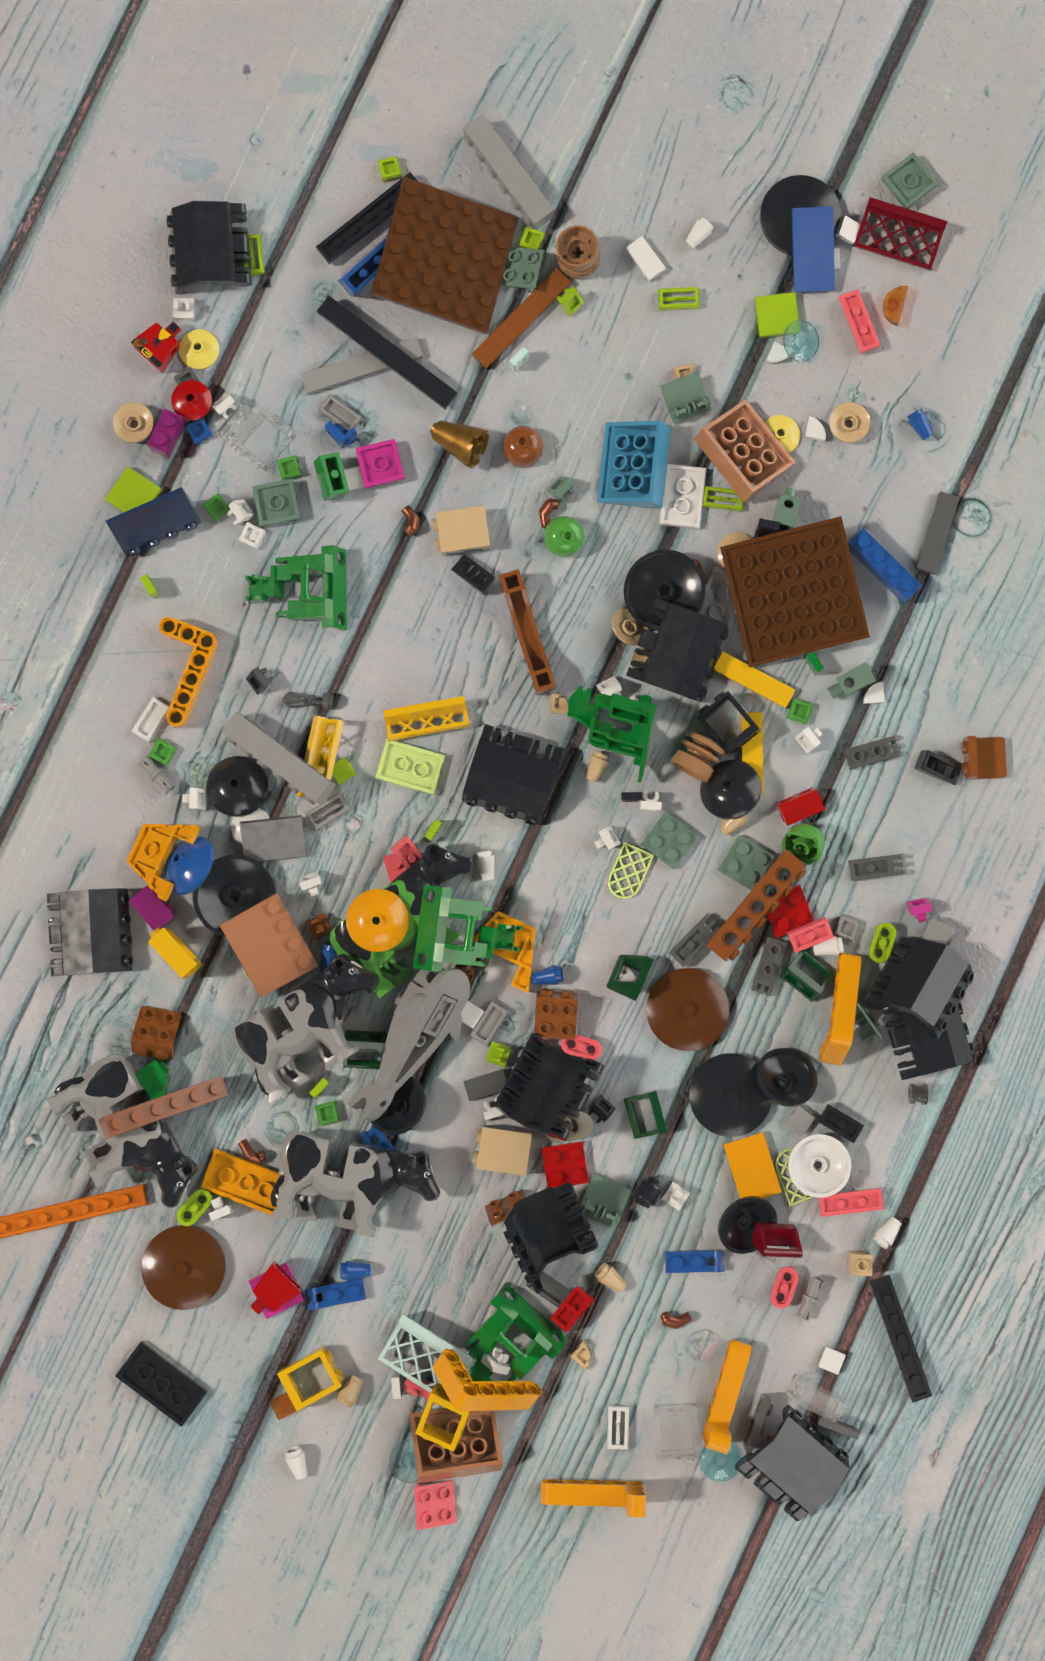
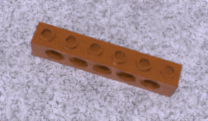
M785 849L706 946L724 961H733L739 955L740 951L738 949L743 943L747 945L753 938L751 933L756 927L760 929L767 921L766 915L769 912L773 913L778 908L780 898L788 896L792 891L793 887L791 885L795 880L800 881L807 872L805 870L807 866ZM785 869L789 870V879L781 880L779 877L780 872ZM773 885L777 888V893L769 897L766 894V890L769 886ZM762 902L763 910L755 913L753 910L754 903ZM744 917L750 920V926L746 929H742L740 926V921ZM731 933L737 936V941L733 945L727 943V936Z

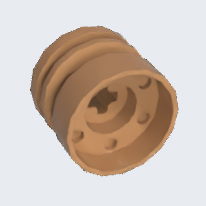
M580 225L568 227L561 232L556 242L559 268L565 275L574 279H583L592 275L598 268L600 261L599 244L594 232Z
M687 731L684 737L690 742L682 740L680 743L687 751L676 750L670 763L689 776L707 783L714 771L707 763L718 764L720 760L714 755L722 757L724 750L706 736Z

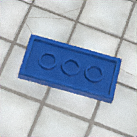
M833 206L792 208L794 292L835 290Z

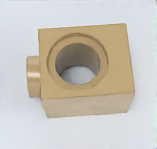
M848 1251L847 1272L854 1276H872L873 1255L870 1252Z

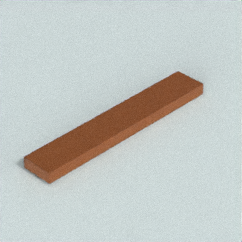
M556 268L472 353V356L487 369L557 299L556 297L560 296L564 289L571 285V282Z

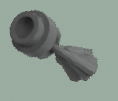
M290 691L283 697V702L289 708L322 704L323 709H329V707H333L334 696L329 693H323V697H316ZM305 698H312L310 702H305Z

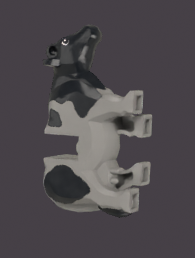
M346 954L336 955L323 972L306 980L291 993L277 1001L292 1027L286 1028L276 1009L271 1005L233 1028L234 1042L241 1055L254 1068L259 1087L268 1096L270 1103L292 1091L279 1076L288 1080L293 1089L314 1077L312 1072L303 1070L294 1062L297 1055L307 1053L316 1047L328 1069L360 1050L357 1045L346 1041L342 1031L345 996L361 990L371 991L375 989L380 980L377 973L367 970L363 965Z
M111 1054L94 1063L80 1077L60 1083L54 1091L55 1096L46 1098L56 1116L62 1115L73 1104L70 1112L62 1116L71 1133L79 1131L84 1118L90 1116L95 1120L98 1133L104 1139L102 1143L93 1145L91 1149L83 1151L92 1167V1170L88 1172L96 1187L103 1188L106 1186L110 1175L124 1168L155 1172L162 1192V1204L168 1208L176 1207L180 1203L183 1192L197 1173L198 1166L189 1156L183 1154L171 1128L165 1120L161 1119L106 1140L99 1123V1119L124 1110L123 1108L120 1109L119 1106L145 1091L135 1075L137 1070L131 1062L126 1060L122 1054Z
M291 1131L284 1139L281 1148L279 1178L271 1193V1204L273 1207H276L272 1216L292 1219L295 1214V1199L298 1208L296 1218L316 1221L318 1214L314 1209L313 1201L315 1196L321 1194L332 1201L343 1203L342 1209L339 1212L340 1218L337 1221V1227L355 1230V1234L374 1237L377 1230L373 1225L372 1218L377 1204L394 1193L400 1186L419 1193L426 1201L437 1200L440 1196V1189L435 1181L429 1153L425 1150L404 1153L382 1146H371L354 1142L349 1146L345 1170L338 1168L328 1170L335 1137L305 1131Z

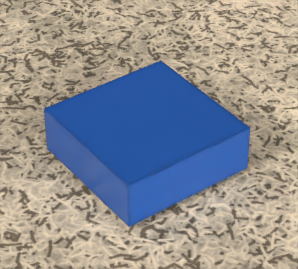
M204 418L195 420L185 426L195 445L213 436Z

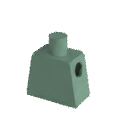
M786 488L784 494H780L772 521L780 522L778 532L794 527L800 499L796 497L797 490L794 488Z
M865 662L837 677L838 683L827 689L833 699L843 693L845 697H848L875 683L876 680ZM851 679L854 685L848 688L845 686V682Z

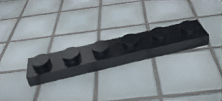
M411 172L404 176L418 181ZM403 178L316 246L317 251L328 264H331L393 214Z
M887 1274L870 1280L871 1289L911 1402L914 1403L931 1397L930 1387L890 1275Z

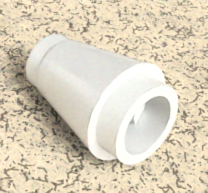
M701 217L700 220H696L685 242L694 249L712 234L711 231L714 227L705 218Z
M491 849L476 852L474 859L482 880L495 879V854H492Z
M834 936L813 946L815 956H840L839 954L844 953L841 937L836 938Z
M891 1217L874 1233L873 1240L884 1249L892 1246L902 1225L901 1222Z
M301 1446L288 1448L285 1451L286 1456L284 1459L295 1479L305 1478L308 1474L304 1450L301 1449Z

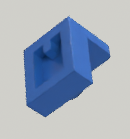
M329 421L324 426L326 432L342 449L346 445L350 446L356 440L357 432L354 427L344 435L345 431L338 423L334 425Z

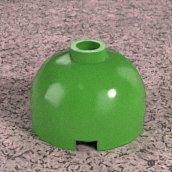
M568 516L556 517L546 525L543 533L545 546L553 555L559 557H568L577 553L583 546L585 539L581 524Z
M806 823L793 826L785 834L782 841L783 851L787 849L805 865H811L814 861H818L822 856L825 846L824 837L820 830Z

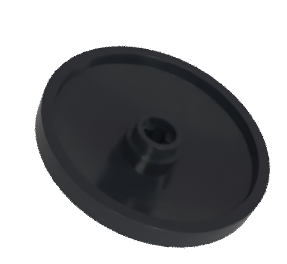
M807 175L786 177L774 184L763 199L760 208L762 232L774 248L784 254L793 256L791 209L833 206L835 237L841 218V207L838 198L826 183L815 177Z
M666 549L650 552L638 559L630 568L624 583V600L632 617L642 626H644L645 621L660 626L663 618L654 617L649 614L650 609L665 613V611L651 607L654 598L700 613L705 603L706 583L698 565L687 555Z
M225 855L213 860L207 878L192 892V901L196 915L202 924L210 931L226 937L219 925L276 894L271 875L258 861L243 855Z
M724 1053L709 1058L696 1070L689 1086V1103L694 1116L707 1130L720 1136L737 1137L752 1132L765 1120L772 1101L762 1093L756 1080L757 1062L740 1054Z

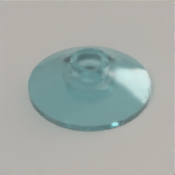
M798 320L792 322L786 328L783 336V345L786 353L793 360L799 362L808 361L815 356L819 348V335L816 328L810 322Z
M412 1439L404 1440L397 1444L392 1450L389 1459L392 1474L398 1480L405 1483L418 1481ZM410 1456L411 1462L406 1464L405 1458Z
M732 1442L727 1454L707 1449L704 1446L699 1458L700 1467L709 1479L717 1482L728 1481L738 1473L735 1465L741 1459V1454ZM722 1458L725 1460V1463L723 1465L717 1464V1461Z

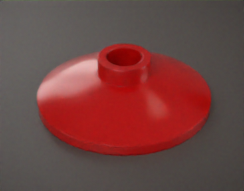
M187 380L180 383L174 389L171 404L175 413L183 416L185 420H199L211 409L212 395L205 384L196 380ZM193 395L194 399L193 401H187V397Z

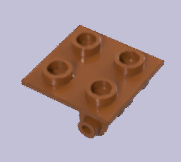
M523 1189L513 1191L508 1196L499 1200H493L485 1206L491 1227L504 1222L517 1201L525 1198Z

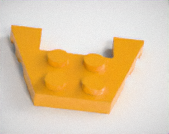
M143 824L126 862L148 883L147 885L157 893L161 900L167 902L174 887V884L161 879L160 875L177 838L194 844L201 827L190 824V826L182 824Z
M498 911L485 924L486 927L498 928L499 923L522 926V930H516L513 937L514 947H519V951L494 948L493 953L519 965L511 986L528 993L536 928ZM479 932L473 937V942H478Z

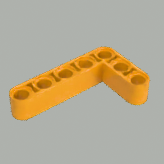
M164 617L159 623L160 631L170 639L193 647L166 715L167 722L174 728L179 729L183 728L189 720L218 648V640L208 631L172 617ZM174 623L173 631L166 632V625ZM192 630L194 633L193 637L189 640L184 639L185 632ZM206 638H212L213 640L212 645L209 647L203 646V641ZM201 656L204 657V664L196 666V659ZM193 675L197 676V682L194 685H189L188 678ZM188 694L190 698L188 703L181 704V696ZM180 713L182 715L181 721L173 723V716Z
M841 953L838 957L830 1030L820 1052V1062L839 1066L842 1065L853 1040L861 969V956Z
M733 1339L729 1342L703 1429L702 1440L707 1449L727 1454L732 1439L729 1425L752 1345Z
M444 1349L433 1365V1370L451 1403L460 1411L528 1410L542 1393L539 1385L533 1381H473L459 1355L452 1349Z
M541 1480V1504L625 1507L626 1514L629 1517L641 1518L646 1516V1490L642 1482Z

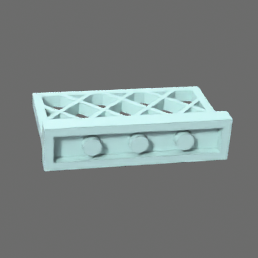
M404 1314L398 1321L400 1323L378 1357V1360L429 1393L433 1390L431 1386H435L437 1383V1377L433 1370V1354L442 1353L447 1348L454 1350L459 1355L468 1372L476 1362V1359ZM403 1329L409 1333L410 1342L399 1344L398 1335ZM424 1342L428 1353L417 1355L414 1343ZM411 1345L413 1357L402 1359L400 1347ZM397 1348L399 1360L394 1362L387 1360L385 1356L388 1351ZM429 1356L431 1368L420 1370L417 1358ZM414 1359L417 1371L407 1373L403 1362ZM432 1371L434 1383L424 1384L421 1373Z

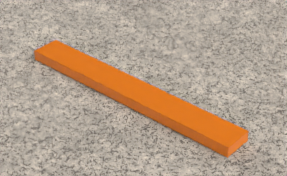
M145 1183L0 1216V1238L148 1205Z

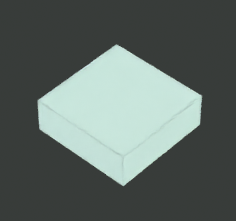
M523 347L509 360V367L513 371L519 369L529 359V351Z

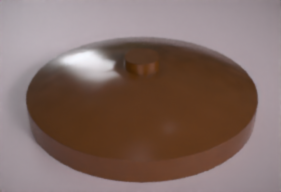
M682 968L665 974L653 985L647 998L646 1016L652 1032L665 1045L681 1051H696L711 1045L723 1033L729 1018V1002L723 987L713 976L702 970Z
M194 1225L172 1226L160 1232L147 1246L142 1259V1278L148 1292L162 1305L177 1310L194 1309L208 1302L220 1289L226 1273L225 1255L217 1239L208 1231Z

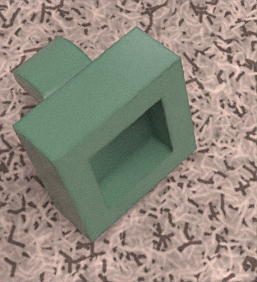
M559 476L546 490L551 496L563 502H567V499L564 497L567 491L572 495L575 493L570 488L573 483L568 478Z

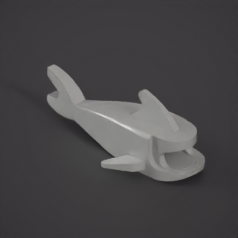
M443 967L442 972L420 970L408 987L395 999L394 1003L398 1006L394 1011L387 1035L377 1083L361 1088L347 1103L354 1109H359L365 1105L361 1115L364 1119L373 1122L386 1111L395 1092L431 1056L448 1033L454 1041L459 1040L462 1024L461 1012L470 995L469 979L463 971L457 968L446 970Z

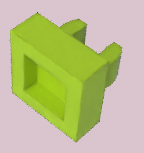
M573 286L570 289L565 288V294L562 297H556L564 312L569 316L584 303L578 290Z
M492 1041L486 1061L505 1067L512 1047Z

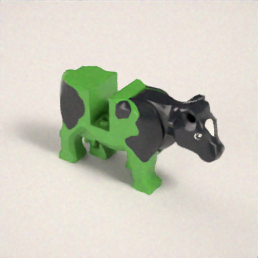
M435 843L428 844L421 858L384 888V890L391 891L400 897L409 913L408 931L403 940L394 948L382 952H372L361 948L350 937L346 926V919L330 932L329 939L331 945L338 955L346 954L363 965L367 970L378 974L380 978L379 984L375 989L367 991L369 994L377 995L380 999L396 987L384 975L393 978L394 982L399 985L414 973L412 969L398 965L394 957L398 950L409 946L417 940L424 885L441 887L443 882L457 875L470 873L474 867L471 858L458 855ZM433 890L430 891L428 895L430 902H432L435 897V893ZM447 927L445 943H452L462 934L458 930H452Z

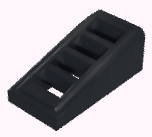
M465 554L451 569L481 595H484L496 580L492 574ZM466 561L468 565L462 572L459 571L460 567ZM471 567L475 568L469 576L465 575ZM477 572H480L481 574L477 577L475 581H473L472 578L474 577V575ZM485 576L487 579L483 582L481 586L478 585L481 579Z
M922 750L914 769L949 784L956 785L962 766L932 751ZM937 761L935 769L932 770L934 762ZM945 764V767H944L943 772H942V774H941V773H940V770H941V768H942V765ZM950 767H952L953 770L951 772L950 777H947Z

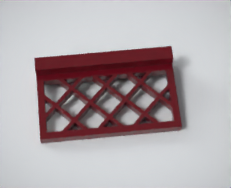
M870 197L853 247L931 271L948 221ZM869 213L877 215L880 223L871 228L867 222ZM890 220L896 221L899 229L892 233H889L885 225ZM882 225L886 236L876 240L872 230ZM909 226L916 227L919 235L909 239L904 229ZM901 231L906 242L896 246L891 236ZM867 232L870 233L874 241L868 246L859 243L861 236ZM928 232L938 234L936 242L928 246L923 235ZM921 237L925 248L915 252L911 242ZM888 238L893 249L886 252L881 250L878 243ZM908 244L912 255L905 258L900 255L898 248ZM927 250L931 257L929 264L921 263L917 255Z

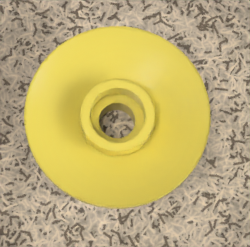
M196 329L188 332L183 336L179 344L180 358L185 365L192 369L201 370L210 367L215 363L219 355L217 339L206 330ZM197 344L201 345L200 350H195L194 347Z
M775 415L764 422L788 453L797 447L800 440V430L793 419L784 415ZM782 430L784 436H779L777 431Z

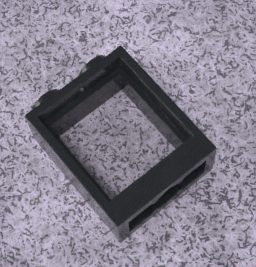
M723 691L714 698L715 702L710 706L705 705L698 711L697 719L730 757L761 732V730L729 691L726 693ZM730 701L750 726L726 745L706 719Z

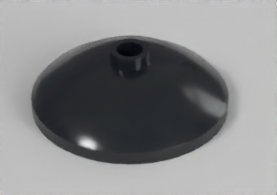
M244 756L228 757L217 763L211 770L207 779V795L211 804L222 814L230 817L247 816L258 810L264 803L268 793V779L266 773L256 761ZM238 781V786L232 787V782Z
M725 760L711 767L714 770L707 783L701 782L700 797L705 808L712 815L726 820L743 817L752 811L760 799L762 789L760 778L754 768L740 760ZM726 783H731L729 787H724Z
M788 1048L773 1049L767 1052L757 1065L756 1080L760 1090L769 1100L785 1107L800 1106L810 1100L816 1091L817 1074L814 1066L803 1054Z
M410 1077L395 1092L386 1111L375 1121H370L377 1130L387 1135H400L411 1130L422 1118L426 1107V1095L422 1085L415 1078Z
M747 1196L733 1202L726 1208L719 1220L718 1236L721 1243L729 1251L737 1254H747L756 1251V1247L751 1242L755 1224H777V1213L768 1200L759 1196Z

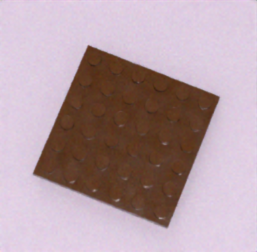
M404 177L371 295L486 335L519 218Z
M842 516L720 547L749 667L870 637Z

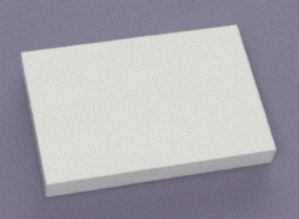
M667 464L659 525L700 529L706 468Z

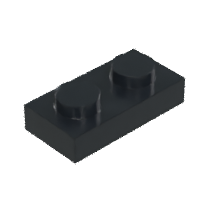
M829 1104L826 1105L817 1120L820 1124L852 1143H855L864 1127L863 1124Z

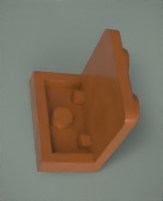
M967 736L963 738L961 752L964 754L962 772L965 774V780L1006 777V750L1003 737L976 738V736Z
M549 988L537 991L534 1034L539 1035L541 1038L574 1039L576 1036L578 993H574L573 990L553 992V989Z
M142 1006L131 1037L132 1053L138 1056L156 1057L159 1060H173L175 1054L174 1041L181 1020V1014L176 1011Z

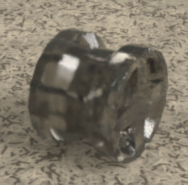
M914 1083L909 1084V1104L920 1102L922 1105H927V1084H922L921 1086H916Z

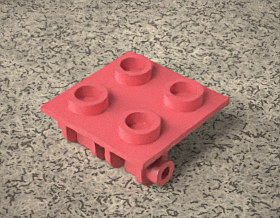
M449 1480L427 1485L425 1483H417L416 1487H414L417 1530L456 1523L454 1481Z

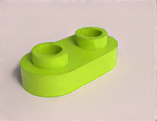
M881 923L875 928L868 950L869 958L875 963H883L890 956L897 934L895 927L890 923ZM883 929L888 931L887 937L882 936L881 932ZM876 949H880L882 951L881 956L878 957L875 955Z
M205 1189L195 1191L179 1208L177 1212L178 1222L183 1226L193 1225L211 1206V1200H213L211 1192ZM201 1195L205 1196V1203L199 1201ZM186 1211H190L192 1213L191 1218L185 1217Z

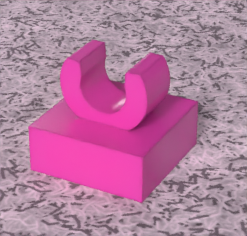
M926 897L906 901L907 910L912 916L915 915L919 923L927 921L926 912H931L932 906Z

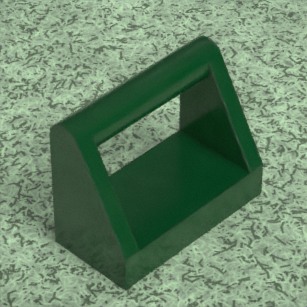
M804 949L796 954L779 977L809 1001L813 1002L821 995L835 973ZM801 957L826 976L820 985L795 966Z
M619 955L606 985L607 988L636 1001L654 960L647 956ZM624 965L639 971L634 983L617 981Z
M345 1031L344 1037L346 1041L357 1045L359 1049L381 1050L382 1061L387 1032ZM347 1057L343 1060V1067L379 1070L381 1061L348 1060Z
M656 1090L624 1098L634 1139L667 1132ZM649 1097L657 1128L641 1132L633 1101Z

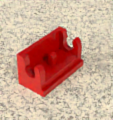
M814 787L775 803L786 826L825 810L820 795Z
M576 1286L550 1319L565 1332H570L596 1299L587 1294L582 1287Z

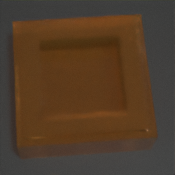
M287 1392L270 1400L278 1420L296 1412Z

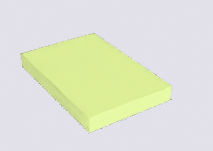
M386 739L375 779L435 795L446 755Z

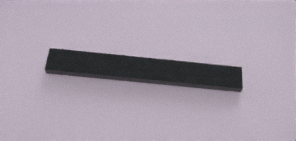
M328 296L316 311L317 314L444 410L448 408L458 395V392L332 297Z

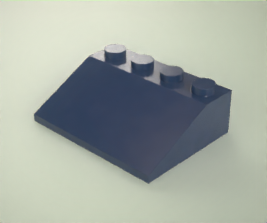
M182 487L105 520L122 551L126 555L130 554V556L139 554L142 551L141 549L147 546L151 548L159 545L163 539H173L179 535V532L194 530L201 523L192 500Z

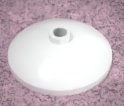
M814 1134L803 1138L794 1146L788 1160V1171L792 1182L801 1192L811 1197L824 1198L836 1194L846 1185L851 1173V1159L844 1145L837 1139L824 1134ZM816 1161L821 1162L820 1168L814 1167Z

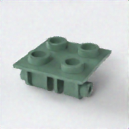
M511 247L500 286L526 288V292L533 293L537 288V279L540 278L539 273H541L540 268L545 259V250Z
M698 371L660 385L673 424L711 410V401L706 396Z
M857 1003L854 1026L862 1020L864 1023L857 1027L855 1032L862 1029L857 1034L862 1042H866V1044L874 1040L872 1038L874 1035L882 1039L883 1037L880 1033L883 1031L876 1021L874 1022L869 1019V1010L864 1004Z
M593 1173L580 1204L587 1217L615 1229L621 1219V1214L632 1190Z

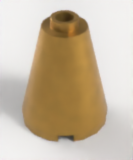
M440 420L434 423L430 430L432 439L468 468H474L480 462L477 458L480 454L484 455L489 442L488 431L477 427Z

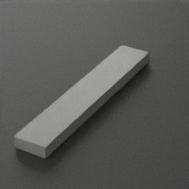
M417 337L394 344L414 360L423 358ZM367 352L303 373L301 377L307 395L389 369V367Z

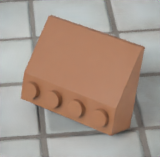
M746 399L703 427L694 438L699 447L743 502L759 493L796 463Z
M277 893L219 925L260 998L318 966Z
M447 1408L431 1410L427 1422L455 1435L462 1415ZM471 1411L455 1451L445 1449L441 1445L425 1440L415 1434L423 1412L409 1414L418 1483L502 1470L503 1461L494 1411Z

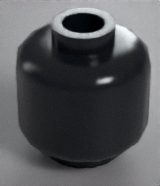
M650 1176L647 1179H639L632 1193L635 1198L634 1202L647 1209L650 1206L655 1207L663 1193L662 1187L659 1186L660 1181Z

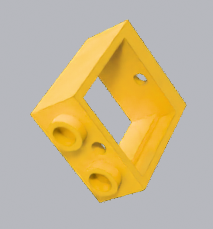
M157 928L150 934L151 939L148 943L182 979L190 978L203 965L170 928Z
M324 1346L280 1369L277 1373L296 1411L339 1389L343 1385L342 1380L344 1376L339 1368H335L332 1363L334 1361L333 1355L329 1349L325 1350ZM320 1357L333 1384L304 1399L290 1372Z
M437 1382L430 1393L415 1434L425 1440L439 1444L445 1449L455 1451L471 1411L456 1409L443 1386ZM434 1403L462 1415L455 1435L427 1422Z

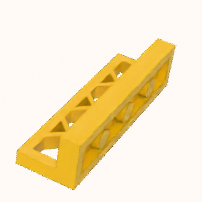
M464 696L383 710L389 741L470 727ZM463 713L464 721L456 723L451 720L456 714ZM434 718L444 720L440 726L431 724ZM418 721L424 724L418 730L411 727L414 722ZM400 725L404 729L400 733L392 734L391 726Z
M314 716L304 761L331 780L344 721ZM299 791L296 796L304 797L305 794Z

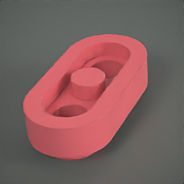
M576 1035L572 1039L575 1041L573 1048H569L567 1045L570 1039H562L561 1041L563 1051L573 1056L595 1060L602 1053L600 1043L594 1039ZM589 1046H594L595 1052L590 1054L588 1053L587 1048Z
M785 1266L777 1272L770 1292V1301L777 1308H786L791 1303L799 1279L798 1273L792 1267ZM789 1273L791 1278L784 1280V1274ZM783 1293L784 1298L777 1300V1294Z

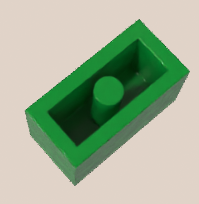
M339 452L321 455L313 462L324 501L342 498L350 492Z

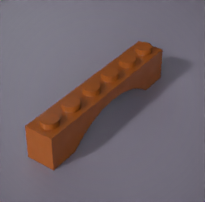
M517 569L499 575L500 583L536 696L556 690V683L534 621L520 571Z
M222 1076L104 1116L99 1119V1123L106 1140L178 1113L223 1099L228 1096V1092Z

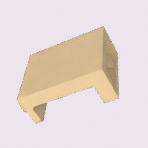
M484 505L436 512V519L432 520L434 531L439 533V539H435L437 551H441L442 556H446L447 553L482 548V551L490 550Z
M482 1126V1130L477 1131L476 1142L480 1143L479 1151L474 1152L473 1163L477 1164L476 1169L526 1176L532 1133Z

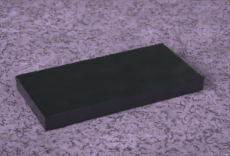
M142 1341L115 1375L120 1381L181 1427L208 1392Z

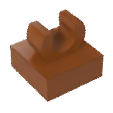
M325 913L305 921L313 940L319 939L332 931Z

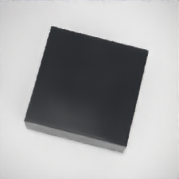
M622 792L621 801L640 802L642 801V792Z

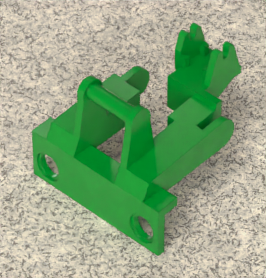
M334 545L321 546V554L275 558V563L282 565L270 566L269 577L260 575L245 576V580L249 582V596H246V601L251 604L268 602V597L284 599V583L298 582L299 577H301V595H299V600L288 601V611L276 612V617L287 618L293 621L322 619V628H335L347 631L345 549ZM338 553H339L340 558H341L340 564L338 563V560H337V554H338ZM323 575V597L309 595V576ZM338 614L341 616V624L338 622Z
M579 686L569 698L567 716L573 717L590 729L588 739L592 746L635 757L634 765L640 766L637 782L641 783L646 767L656 705L651 704L652 698L649 695H641L639 701L613 693L612 696L598 694L595 696V704L590 703L591 689L587 688L586 691H583V687ZM599 707L609 709L610 718L634 724L631 731L626 732L613 728L612 723L597 719Z
M424 885L413 968L442 972L443 963L485 967L486 962L476 960V958L492 959L494 948L519 951V947H514L513 937L516 930H522V926L499 923L498 928L480 926L478 942H473L475 921H481L482 911L492 912L493 907H485L484 902L451 898L452 888ZM433 890L435 893L434 900L430 902L428 895L430 891ZM448 917L467 920L464 945L445 943ZM423 953H425L427 957L426 963L424 965H422L420 961L421 955Z
M505 1282L497 1295L490 1301L496 1310L465 1343L469 1347L478 1339L468 1355L476 1359L475 1364L468 1372L473 1381H493L490 1377L494 1372L488 1369L481 1362L484 1354L489 1355L498 1341L514 1355V1358L508 1365L513 1373L507 1379V1381H514L517 1377L521 1380L545 1354L553 1360L560 1353L568 1338ZM505 1291L511 1294L513 1300L506 1296ZM512 1322L531 1339L521 1350L504 1335ZM552 1334L558 1337L559 1342L553 1339Z

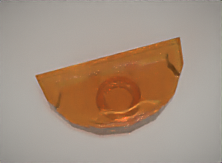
M898 286L887 293L883 301V314L895 326H898L908 286Z

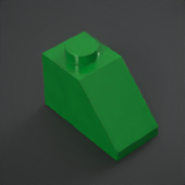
M154 1060L135 1073L152 1100L167 1095L170 1081L168 1072L170 1069L164 1061Z

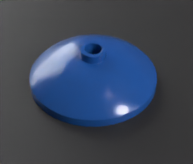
M197 836L194 844L183 841L174 849L168 859L165 870L166 881L174 884L172 892L179 895L189 894L205 881L214 859L213 846L209 840L202 836Z

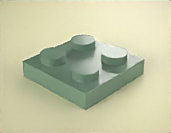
M914 152L881 177L882 182L902 207L907 209L939 184Z
M293 479L252 486L260 527L301 520Z
M665 811L640 845L674 869L698 836Z
M738 835L718 871L747 889L752 890L761 880L774 855Z

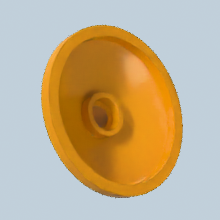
M371 889L361 893L352 901L346 915V926L352 940L361 948L372 952L387 951L397 946L405 937L409 927V913L401 898L393 892L384 889ZM375 916L380 918V923L377 925L373 923Z

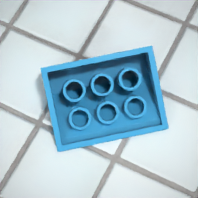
M662 421L606 422L597 497L598 503L643 508L663 506L671 433L670 426Z

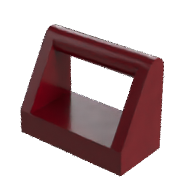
M755 1224L751 1242L761 1256L802 1258L801 1242L798 1230L794 1224ZM767 1246L789 1247L790 1249L767 1248Z

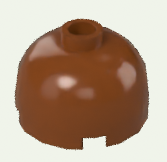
M514 427L504 438V457L515 467H531L542 456V438L531 427Z

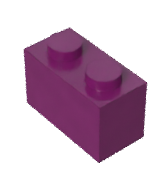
M165 408L163 409L147 444L152 452L170 459L186 425L183 416Z
M148 885L129 900L153 931L157 928H165L177 918L174 914L176 909L170 902L165 903L164 900H161L157 893Z

